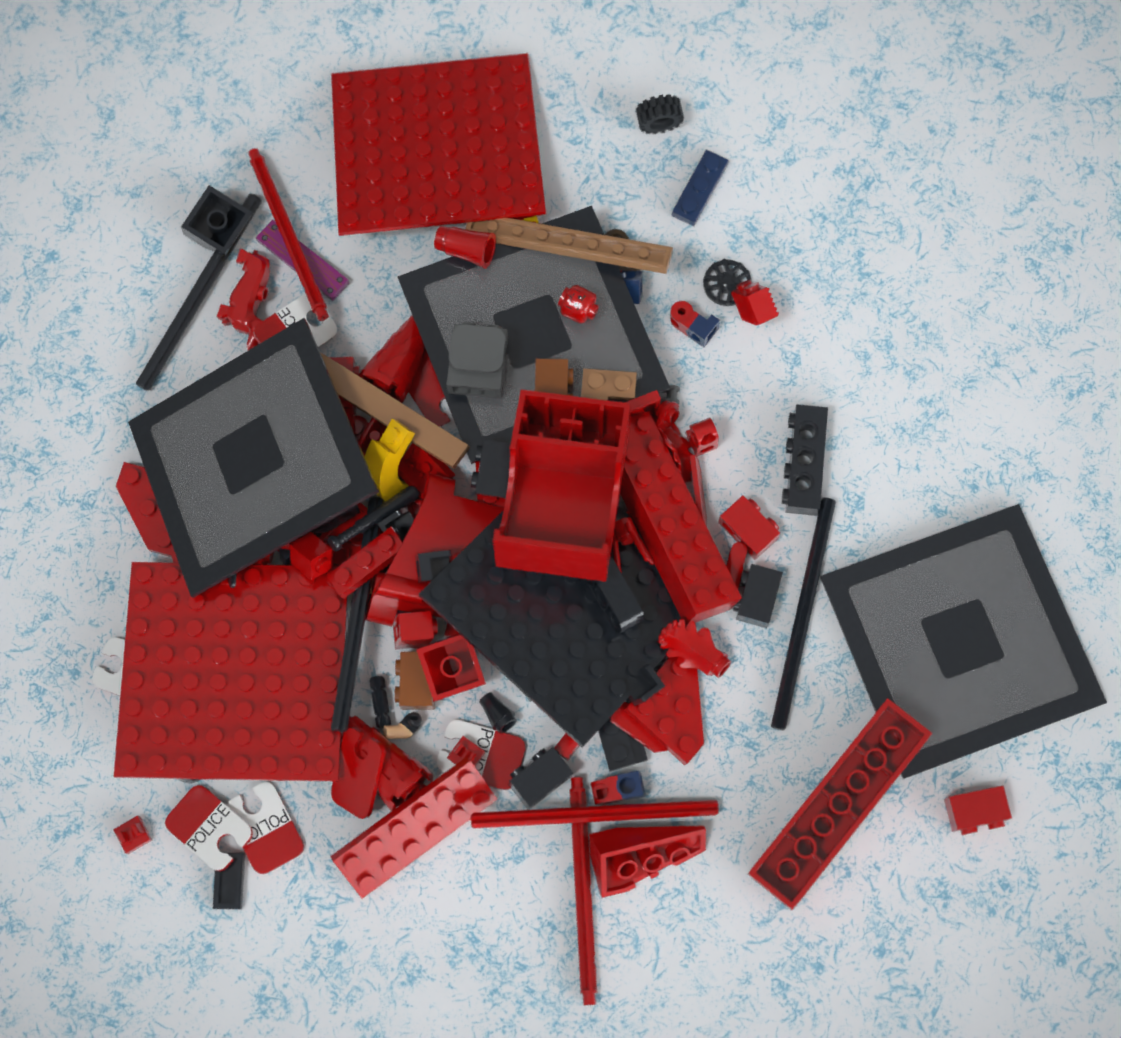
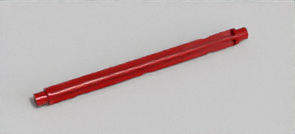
M253 148L248 152L250 164L262 187L263 194L279 232L283 237L301 284L304 287L312 311L316 314L318 321H324L329 318L326 310L327 305L314 280L310 266L270 175L265 159L257 148Z
M583 777L571 778V789H569L570 807H586V788L583 787ZM587 822L572 823L580 994L583 995V1006L596 1005L595 993H597Z

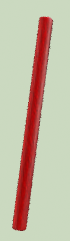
M717 800L476 812L471 814V826L475 829L714 816L719 813V805Z

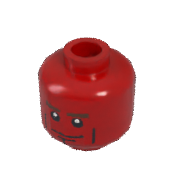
M573 285L571 288L566 287L558 302V306L561 307V315L579 324H583L588 318L593 320L599 309V305L595 304L596 294L579 285Z

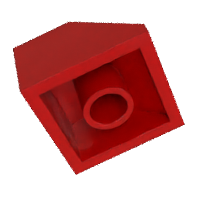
M460 634L416 649L433 702L486 684L474 647Z

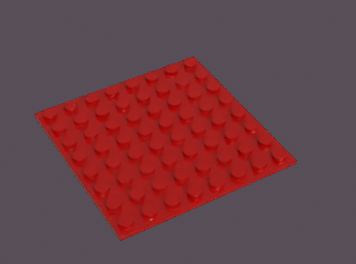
M528 53L331 73L339 236L546 214Z
M132 562L113 777L338 782L341 732L333 731L331 724L345 646L347 597L343 599L339 596L327 577L337 567L333 566L328 572L311 581L292 565H250L237 573L235 588L229 587L227 578L193 598L190 596L179 563Z

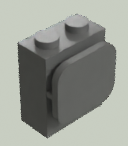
M463 322L461 325L454 324L447 377L449 394L492 398L502 397L508 346L507 329H503L499 325L477 326L470 322Z

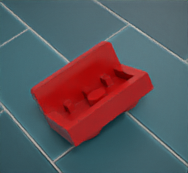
M412 443L399 462L398 477L409 486H415L419 490V498L423 499L424 487L429 473L452 479L455 477V474L445 463Z

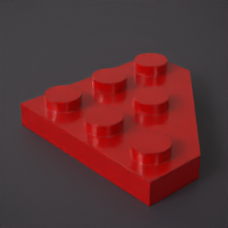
M124 462L116 488L150 552L172 557L171 552L174 549L145 468Z
M679 656L668 657L656 671L665 687L637 706L630 702L624 711L683 765H686L704 745L698 671L693 668L678 667L676 662Z

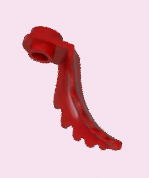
M666 400L656 411V418L658 419L656 426L686 484V482L692 479L690 472L692 473L690 455L693 454L688 451L691 448V444L671 428V425L679 417V405L674 401L669 402Z
M680 619L679 622L673 620L672 623H668L661 630V634L658 637V643L661 644L660 648H670L666 653L667 657L679 656L676 662L678 667L699 669L707 676L715 675L717 678H720L730 667L732 661L728 659V654L719 651L715 647L708 628L703 627L697 632L694 621H690L685 628L684 619Z

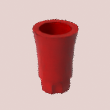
M440 226L434 240V248L436 250L443 251L446 255L469 261L484 269L490 265L496 247L495 233L466 230L454 226Z

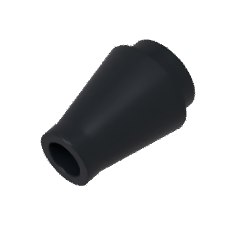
M492 692L487 693L480 699L479 703L483 707L493 730H497L502 734L515 725L517 719L514 717L515 712L496 698Z

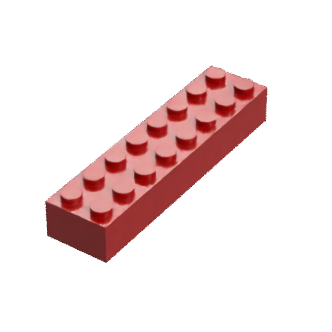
M650 412L631 416L620 494L655 562L654 564L681 619H684L685 626H687L690 621L696 623L731 610L742 597Z
M887 698L747 875L792 911L933 733Z

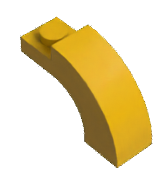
M391 419L379 441L371 440L365 455L366 462L379 490L376 495L384 501H387L408 487L405 482L398 478V465L415 435L412 430L395 419Z

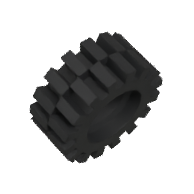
M667 94L665 97L659 95L658 98L653 96L650 97V100L645 99L643 104L639 103L638 107H636L639 128L641 132L646 134L651 132L653 134L658 132L665 133V130L671 131L673 127L677 128L684 122L681 102L675 95L672 97L671 94Z

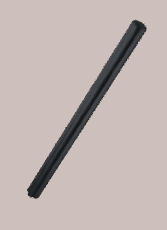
M250 193L242 206L252 211V216L226 255L217 252L213 253L136 381V385L141 389L150 390L262 203V200L257 195Z
M379 497L370 498L367 514L385 501ZM378 524L363 533L361 549L379 536L380 527ZM372 578L353 593L331 729L336 732H345L348 729Z
M822 498L771 722V727L776 730H785L836 504V501L831 498Z

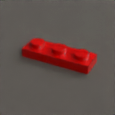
M388 528L327 575L339 596L343 599L392 563L403 542L394 528Z

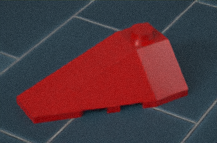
M704 825L622 827L589 834L590 858L601 898L628 892L636 888L635 883L648 876L653 879L659 876L658 871L671 864L678 866L706 851V828Z

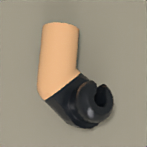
M417 712L408 713L398 725H385L383 735L387 739L410 738L420 727L422 718Z

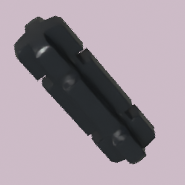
M374 676L369 681L370 688L373 690L371 695L374 714L377 715L375 723L376 727L382 730L385 725H391V719L388 715L387 692L384 690L386 685L383 676Z

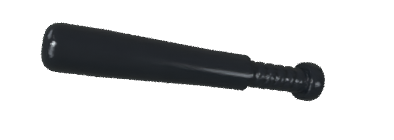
M413 485L406 487L357 520L349 529H346L338 536H330L327 539L329 546L333 551H339L348 540H351L359 533H365L394 512L418 500L420 497L419 490Z

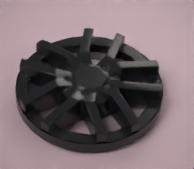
M726 259L714 262L704 275V291L708 298L718 305H736L734 300L730 301L731 292L736 290V286L742 283L741 280L746 277L747 280H751L750 272L741 262ZM723 265L725 272L721 273L718 266ZM728 265L735 267L730 271ZM740 269L743 273L736 276L735 273ZM712 270H714L716 275L709 276ZM707 281H715L717 284L708 285ZM719 290L717 297L713 296L710 291ZM721 293L728 294L727 301L719 300Z

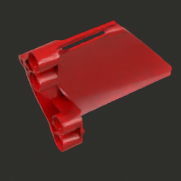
M429 473L419 511L387 572L380 571L375 575L365 620L392 627L397 610L407 612L431 611L432 616L441 617L418 596L430 582L418 583L415 556L420 553L451 550L450 563L504 508L455 496V479Z

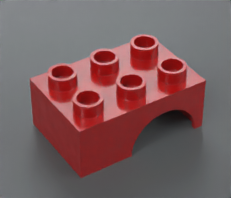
M521 389L510 445V467L504 512L499 530L495 529L493 536L496 567L606 582L629 438L631 403Z

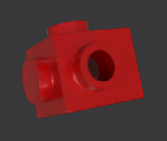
M312 532L289 544L291 564L311 581L333 568L332 548L327 542H323Z

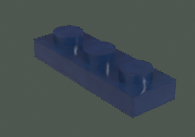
M706 149L672 211V216L695 226L723 175L729 160Z

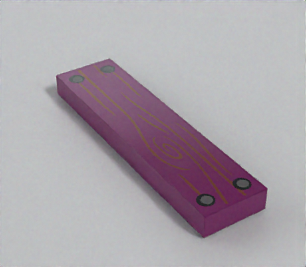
M272 219L257 235L256 240L296 272L283 237L279 232L276 222ZM299 241L320 292L333 301L349 284V280Z

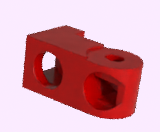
M710 417L689 426L690 430H687L685 434L697 457L718 448V432Z

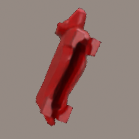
M240 249L236 262L238 264L244 263L242 270L245 273L230 295V306L221 304L216 317L222 320L224 326L232 323L237 332L249 335L247 350H250L259 344L253 336V331L263 321L256 314L261 301L265 302L268 297L269 290L266 286L270 276V262L266 257L259 255L257 250L251 253Z

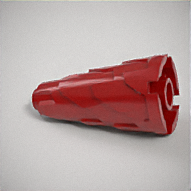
M412 315L390 336L383 347L375 353L358 375L402 404L411 388L413 378L425 351V346Z
M358 716L349 717L348 728L356 727L364 732L358 746L359 753L363 758H366L368 754L367 745L369 738H375L380 741L385 748V758L377 790L379 792L378 795L390 811H393L397 806H400L426 787L424 784L425 779L432 782L434 774L414 756H409L393 742L391 743L374 726L371 728Z

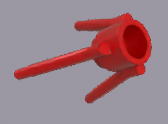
M626 517L616 521L612 547L614 561L620 572L621 564L618 542H621L622 545H629L634 542L644 560L648 561L650 565H654L655 562L640 538L632 518Z

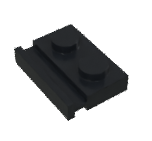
M610 718L598 730L609 772L648 761L644 745L610 722Z

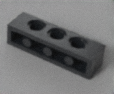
M796 404L794 413L789 412L788 428L792 429V438H787L786 453L790 454V462L785 463L783 476L784 479H788L787 489L783 488L781 504L786 505L785 513L817 516L820 511L828 407ZM807 430L811 432L813 437L811 439H804L799 432ZM805 455L810 459L811 463L807 465L801 464L797 457ZM805 481L809 488L807 490H800L796 487L795 482Z

